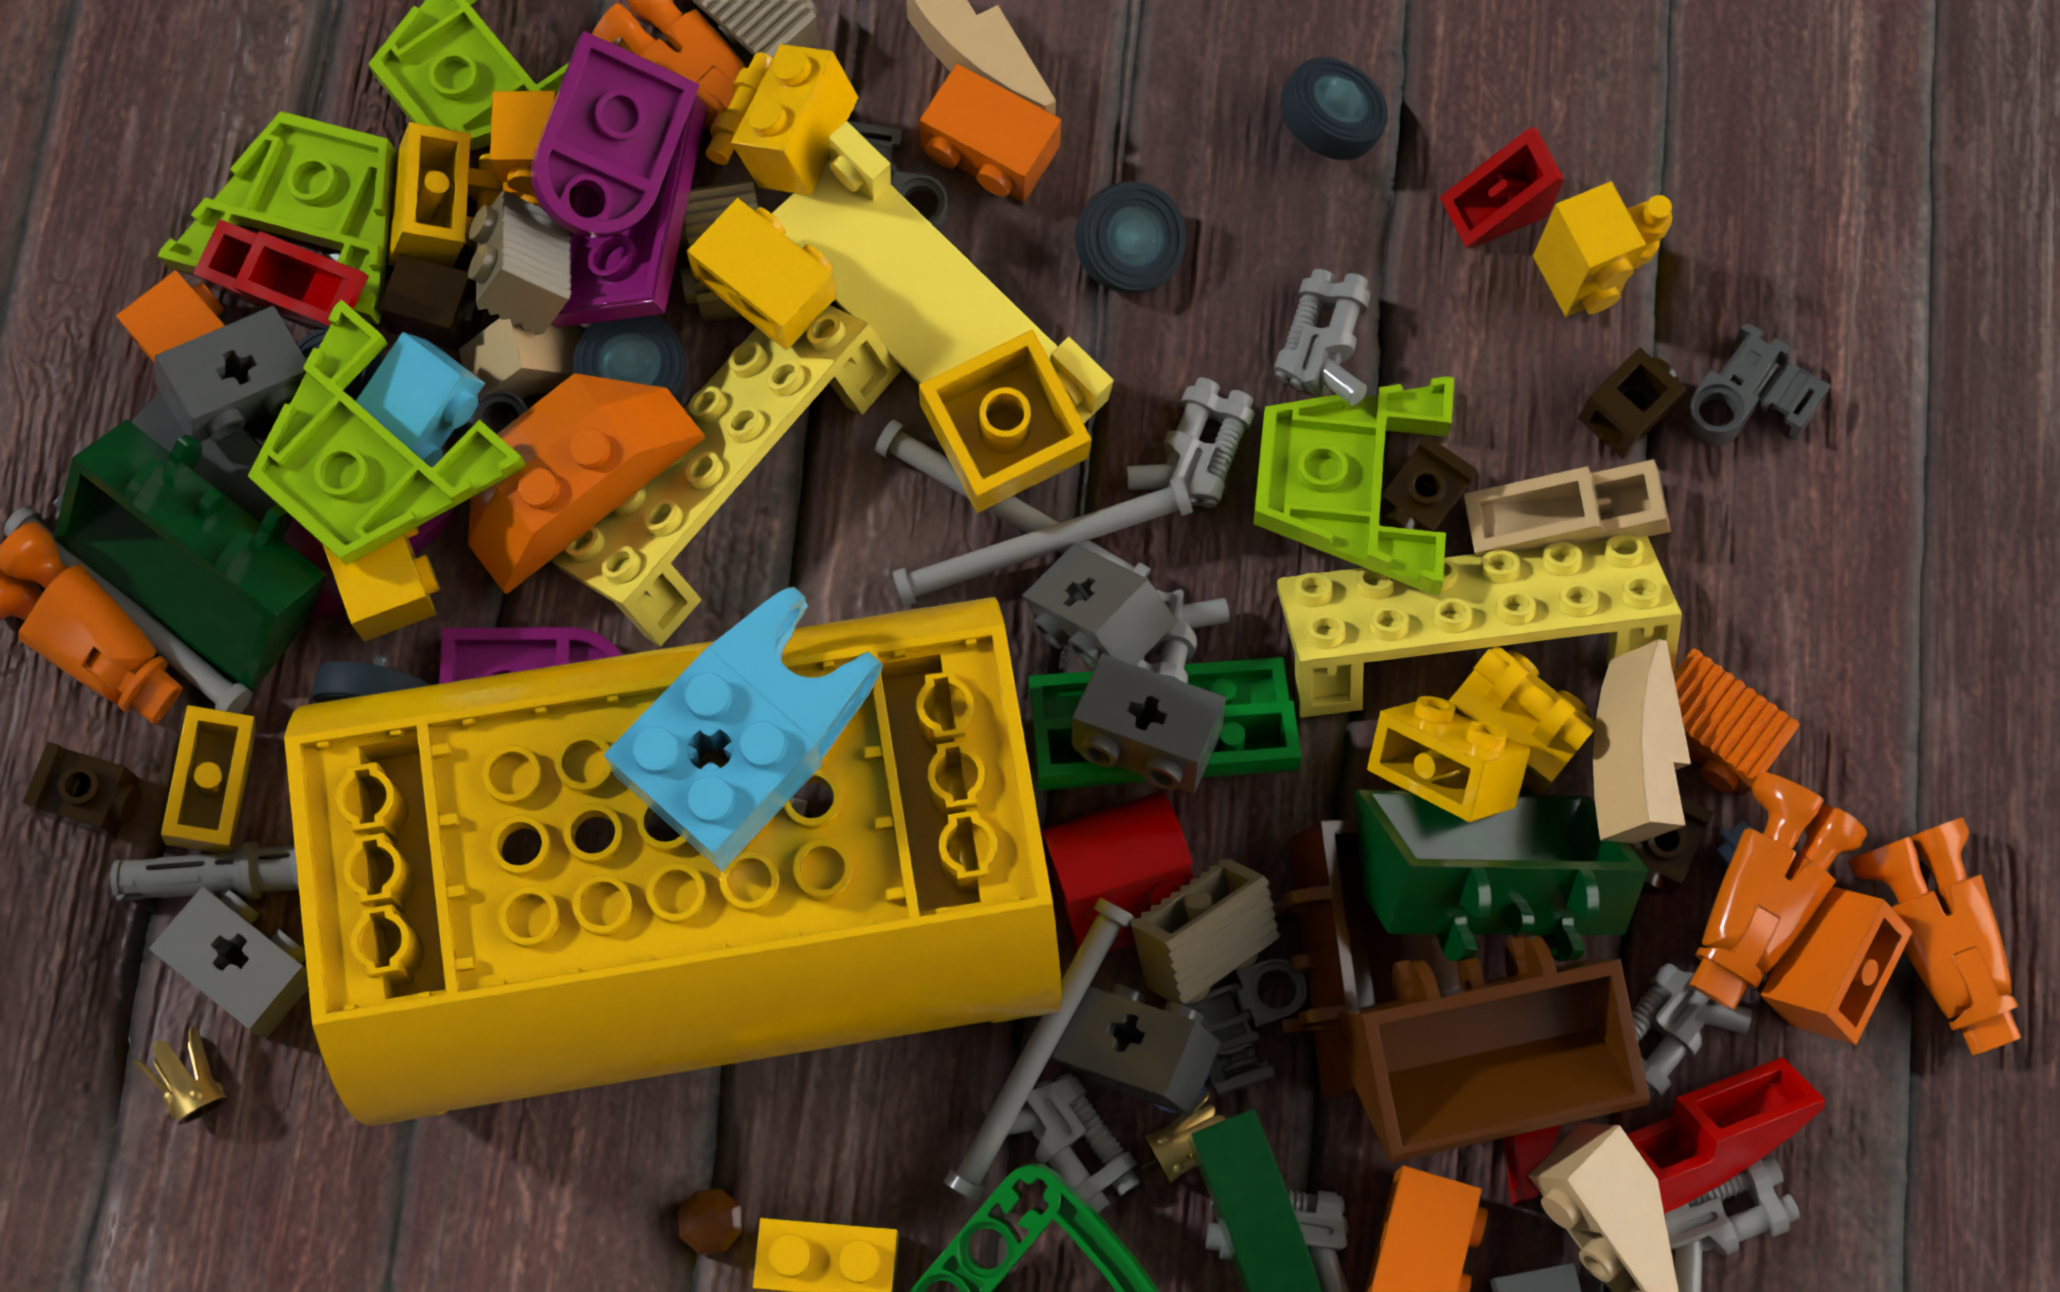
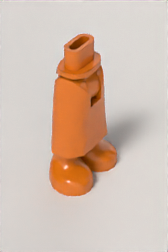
M627 0L628 10L621 3L611 6L598 22L592 34L610 43L621 36L634 54L700 84L696 95L707 107L703 128L710 132V128L718 113L727 111L735 95L732 85L740 69L748 68L741 58L697 9L682 14L675 6L676 0ZM636 19L647 26H655L666 35L667 44L660 38L655 40Z
M30 522L21 526L0 545V620L11 616L24 620L25 622L18 632L19 641L100 696L118 704L117 706L123 712L135 709L152 725L162 720L182 692L183 687L165 672L168 662L161 655L154 658L157 652L126 611L81 564L68 568L62 562L53 537L39 522ZM38 584L45 588L44 592L41 590Z
M1759 772L1752 785L1755 800L1768 811L1765 831L1761 833L1753 829H1744L1724 876L1705 929L1702 944L1707 948H1698L1695 956L1701 960V963L1689 983V986L1732 1011H1735L1747 987L1752 989L1758 988L1763 975L1772 969L1790 948L1835 884L1836 880L1826 871L1835 857L1841 852H1851L1860 848L1868 834L1865 827L1850 814L1839 808L1822 805L1824 799L1820 795L1793 781L1768 772ZM1805 831L1807 835L1806 842L1799 856H1795L1796 852L1793 850V847L1801 833Z
M1962 817L1847 860L1852 874L1858 879L1885 882L1894 892L1899 903L1891 907L1913 931L1904 948V952L1944 1015L1948 1019L1959 1016L1957 1019L1949 1022L1952 1030L1961 1029L1970 1053L1973 1056L2022 1037L2010 1010L2018 1007V1004L2011 995V978L2008 962L1982 874L1967 878L1961 859V852L1969 835L1968 827ZM1919 860L1930 869L1938 886L1936 889L1928 890L1920 869Z

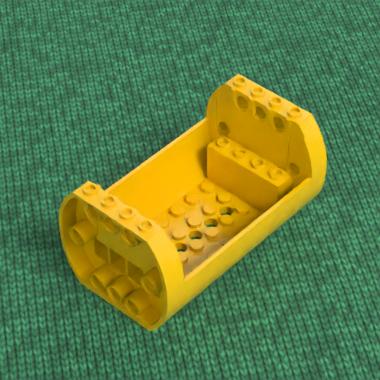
M996 597L794 629L791 639L783 650L781 662L797 675L809 678L828 675L841 665L855 660L865 652H869L883 664L882 670L861 707L821 761L822 766L805 783H820L830 789L834 796L830 809L820 817L806 818L794 811L791 798L722 872L682 836L668 842L652 838L648 833V821L654 811L615 777L604 757L606 751L692 662L715 641L298 707L292 713L288 722L284 741L312 1026L329 1076L349 1113L365 1125L376 1126L441 1115L450 1110L987 1021L997 1023L1060 1012L1062 986L1053 901L1006 629ZM713 750L706 753L701 758L703 765L699 769H702L710 762L716 764L719 768L726 765L728 759L725 751ZM593 817H603L611 821L615 827V835L612 843L605 850L599 853H585L577 848L575 835L579 826L585 820ZM520 829H531L538 832L541 836L542 844L539 854L533 861L524 865H512L504 860L502 854L503 844L511 833Z

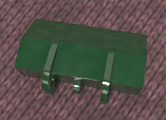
M126 419L72 457L53 539L237 683H242L254 693L313 614L327 574L283 541L292 523V517L281 506L275 505L271 507L260 523L193 471L203 450L202 444L191 435L181 436L176 440L171 452H169Z
M1357 790L1354 792L1363 895L1388 934H1436L1442 953L1451 961L1474 958L1478 947L1473 934L1542 935L1553 959L1560 962H1575L1583 956L1586 949L1580 935L1626 934L1649 869L1628 843L1600 840L1595 802L1590 796L1519 794L1516 808L1469 823L1409 791Z

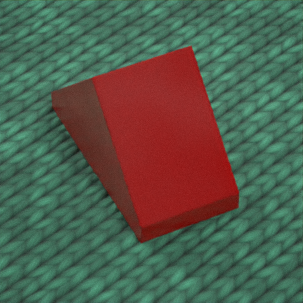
M1530 127L1439 198L1465 247L1474 248L1548 217L1564 182V177L1537 128Z

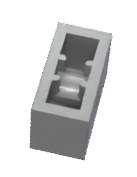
M202 886L150 946L149 950L245 1027L262 1038L267 1039L309 988L307 968L302 965V962L306 959L305 949L279 929L269 939L252 925L260 914L230 890L219 899ZM236 947L249 958L241 969L228 958Z

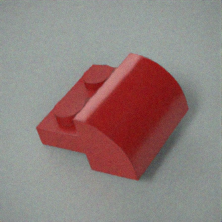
M1162 791L1040 829L1043 848L1056 890L1062 899L1077 951L1099 913L1093 909L1099 897L1135 916L1134 919L1141 918V912L1151 911V905H1160L1161 899L1170 898L1171 892L1180 891L1182 885H1190V879H1194L1190 867L1193 861L1176 814ZM1131 924L1129 928L1122 925L1107 953L1135 945Z

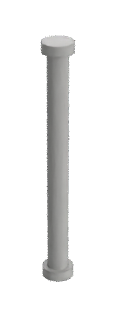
M896 420L889 422L878 439L875 452L885 458L890 457L892 454L968 498L947 457L904 433L905 426ZM1014 496L987 508L988 511L1026 533L1059 523ZM1090 540L1078 543V545L1145 578H1148L1151 568L1139 562L1135 567ZM1071 546L1057 551L1064 554Z
M1181 476L1169 480L1171 487L909 573L905 567L893 571V577L904 607L916 604L917 596L1179 511L1181 516L1193 513L1183 478Z
M24 506L9 517L4 526V534L8 537L15 530L30 522H39L44 528L46 527L41 523L42 515L31 506ZM46 528L50 532L51 536L54 538V533H52L48 528ZM55 541L62 562L68 568L81 564L138 625L156 649V654L158 656L161 655L171 667L216 704L215 710L240 714L247 707L252 698V691L242 683L233 685L155 618Z
M1099 897L1093 908L1099 913L1061 980L1062 1005L1060 1012L1042 1015L958 1170L950 1169L943 1181L954 1190L973 1200H980L985 1190L980 1185L1119 930L1122 925L1129 928L1131 919L1135 917Z

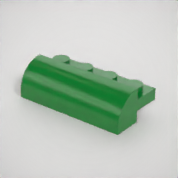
M1283 657L1184 665V670L1188 674L1187 684L1226 697L1223 729L1202 778L1293 772L1299 770L1301 751L1294 702L1289 700ZM1093 671L1029 676L1034 761L1038 790L1148 782L1141 774L1116 765L1113 767H1102L1093 764L1085 759L1080 752L1072 750V717Z

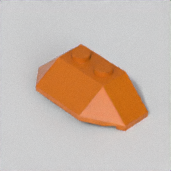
M574 373L497 433L502 440L522 456L526 465L519 472L471 497L468 546L501 590L508 594L706 437L667 388Z

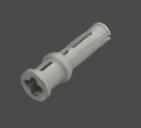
M244 842L242 846L236 848L235 852L222 854L161 857L145 860H115L112 864L110 875L112 894L116 896L117 902L140 900L143 898L193 896L202 886L211 893H223L228 890L237 892L240 897H245L247 900H259L266 892L299 890L295 845L261 848L258 842Z

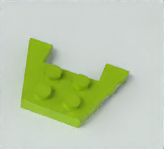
M425 0L419 8L416 6L412 7L368 63L375 78L411 122L471 133L470 151L491 144L492 91H555L557 95L562 75L565 74L569 63L536 84L470 6L477 0Z
M280 111L230 168L234 174L230 181L214 199H203L191 213V216L195 219L192 225L177 242L170 238L160 249L157 257L168 268L193 274L219 219L239 227L245 225L341 251L337 262L363 271L369 276L353 310L367 322L378 325L382 317L379 306L384 295L396 149L384 137Z
M340 300L334 306L328 318L331 325L318 349L313 347L303 367L306 374L290 405L284 404L248 477L347 566L519 472L526 463L520 454L481 420H478L434 467L428 466L343 391L388 343L381 333L343 300Z
M1454 377L1432 378L1429 386L1403 390L1401 384L1379 387L1378 395L1363 397L1356 405L1349 404L1336 394L1265 406L1253 524L1429 594L1440 595L1444 578L1446 533L1380 526L1379 517L1385 431L1449 437L1452 424Z

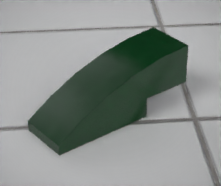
M1255 1108L1191 1133L1187 1139L1213 1202L1212 1210L1245 1291L1322 1292L1291 1200Z

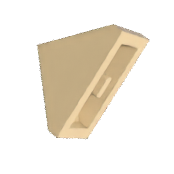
M499 318L459 348L461 363L463 367L485 382V385L476 396L478 399L485 394L500 390L512 392L519 398L550 392L574 374V353L583 332L581 325L557 327L552 322L544 334L534 335L533 329L523 330L521 324L512 325L510 319L501 320Z

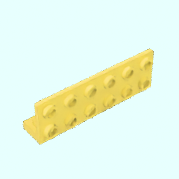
M847 121L829 136L830 160L826 163L811 196L793 193L772 213L785 228V235L801 248L806 244L813 246L828 259L833 267L832 273L836 293L834 301L846 313L868 322L893 359L918 384L1033 329L1083 424L1109 400L1114 380L1070 337H1067L1059 346L1050 340L891 185V163Z
M830 305L787 351L756 327L684 408L706 438L556 555L552 562L566 574L613 601L648 640L661 647L702 600L672 566L671 562L828 383L847 408L863 415L900 373L901 368L868 322Z
M1622 534L1600 542L1575 545L1567 542H1556L1542 549L1518 552L1493 550L1484 556L1468 554L1445 557L1444 578L1440 595L1429 594L1364 567L1322 573H1306L1298 576L1282 577L1277 581V592L1295 652V703L1300 718L1363 710L1364 663L1609 632L1606 655L1607 666L1610 660L1660 639L1667 641L1672 670L1675 671L1682 613L1648 536L1634 537Z

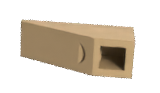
M1580 1123L1528 1175L1543 1196L1541 1199L1543 1209L1554 1222L1569 1232L1581 1249L1579 1258L1582 1264L1593 1276L1603 1281L1611 1292H1679L1657 1177L1620 1125Z

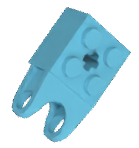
M795 587L786 588L772 596L707 647L604 754L615 777L721 872L822 766L821 761L861 707L882 670L883 664L872 654L865 652L855 660L841 665L832 673L822 677L809 678L791 672L781 662L782 653L792 637L796 624L808 607L805 601L806 597ZM713 750L725 751L728 759L726 765L719 768L716 764L710 762L702 769H699L703 765L701 758L706 753Z

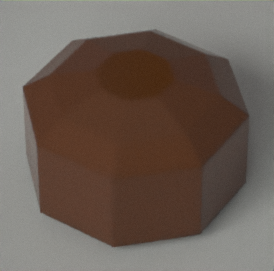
M722 1189L695 1191L678 1211L679 1237L700 1256L728 1254L744 1235L743 1208Z

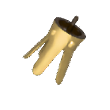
M194 1025L189 1029L188 1049L196 1080L186 1070L170 1045L162 1040L156 1041L153 1045V1052L156 1057L153 1060V1064L165 1085L140 1060L132 1062L164 1094L163 1101L171 1117L176 1118L178 1125L187 1124L202 1117L208 1129L211 1130L214 1128V1124L208 1113L221 1106L227 1100V1097L223 1093V1086L219 1082H215L211 1075L199 1031Z
M1208 1090L1197 1100L1191 1116L1181 1114L1170 1126L1144 1136L1155 1158L1140 1165L1138 1168L1140 1172L1159 1164L1168 1182L1171 1183L1189 1169L1198 1166L1187 1140L1190 1134L1226 1120L1221 1115L1214 1116L1215 1107L1212 1104H1207L1200 1108L1209 1098Z

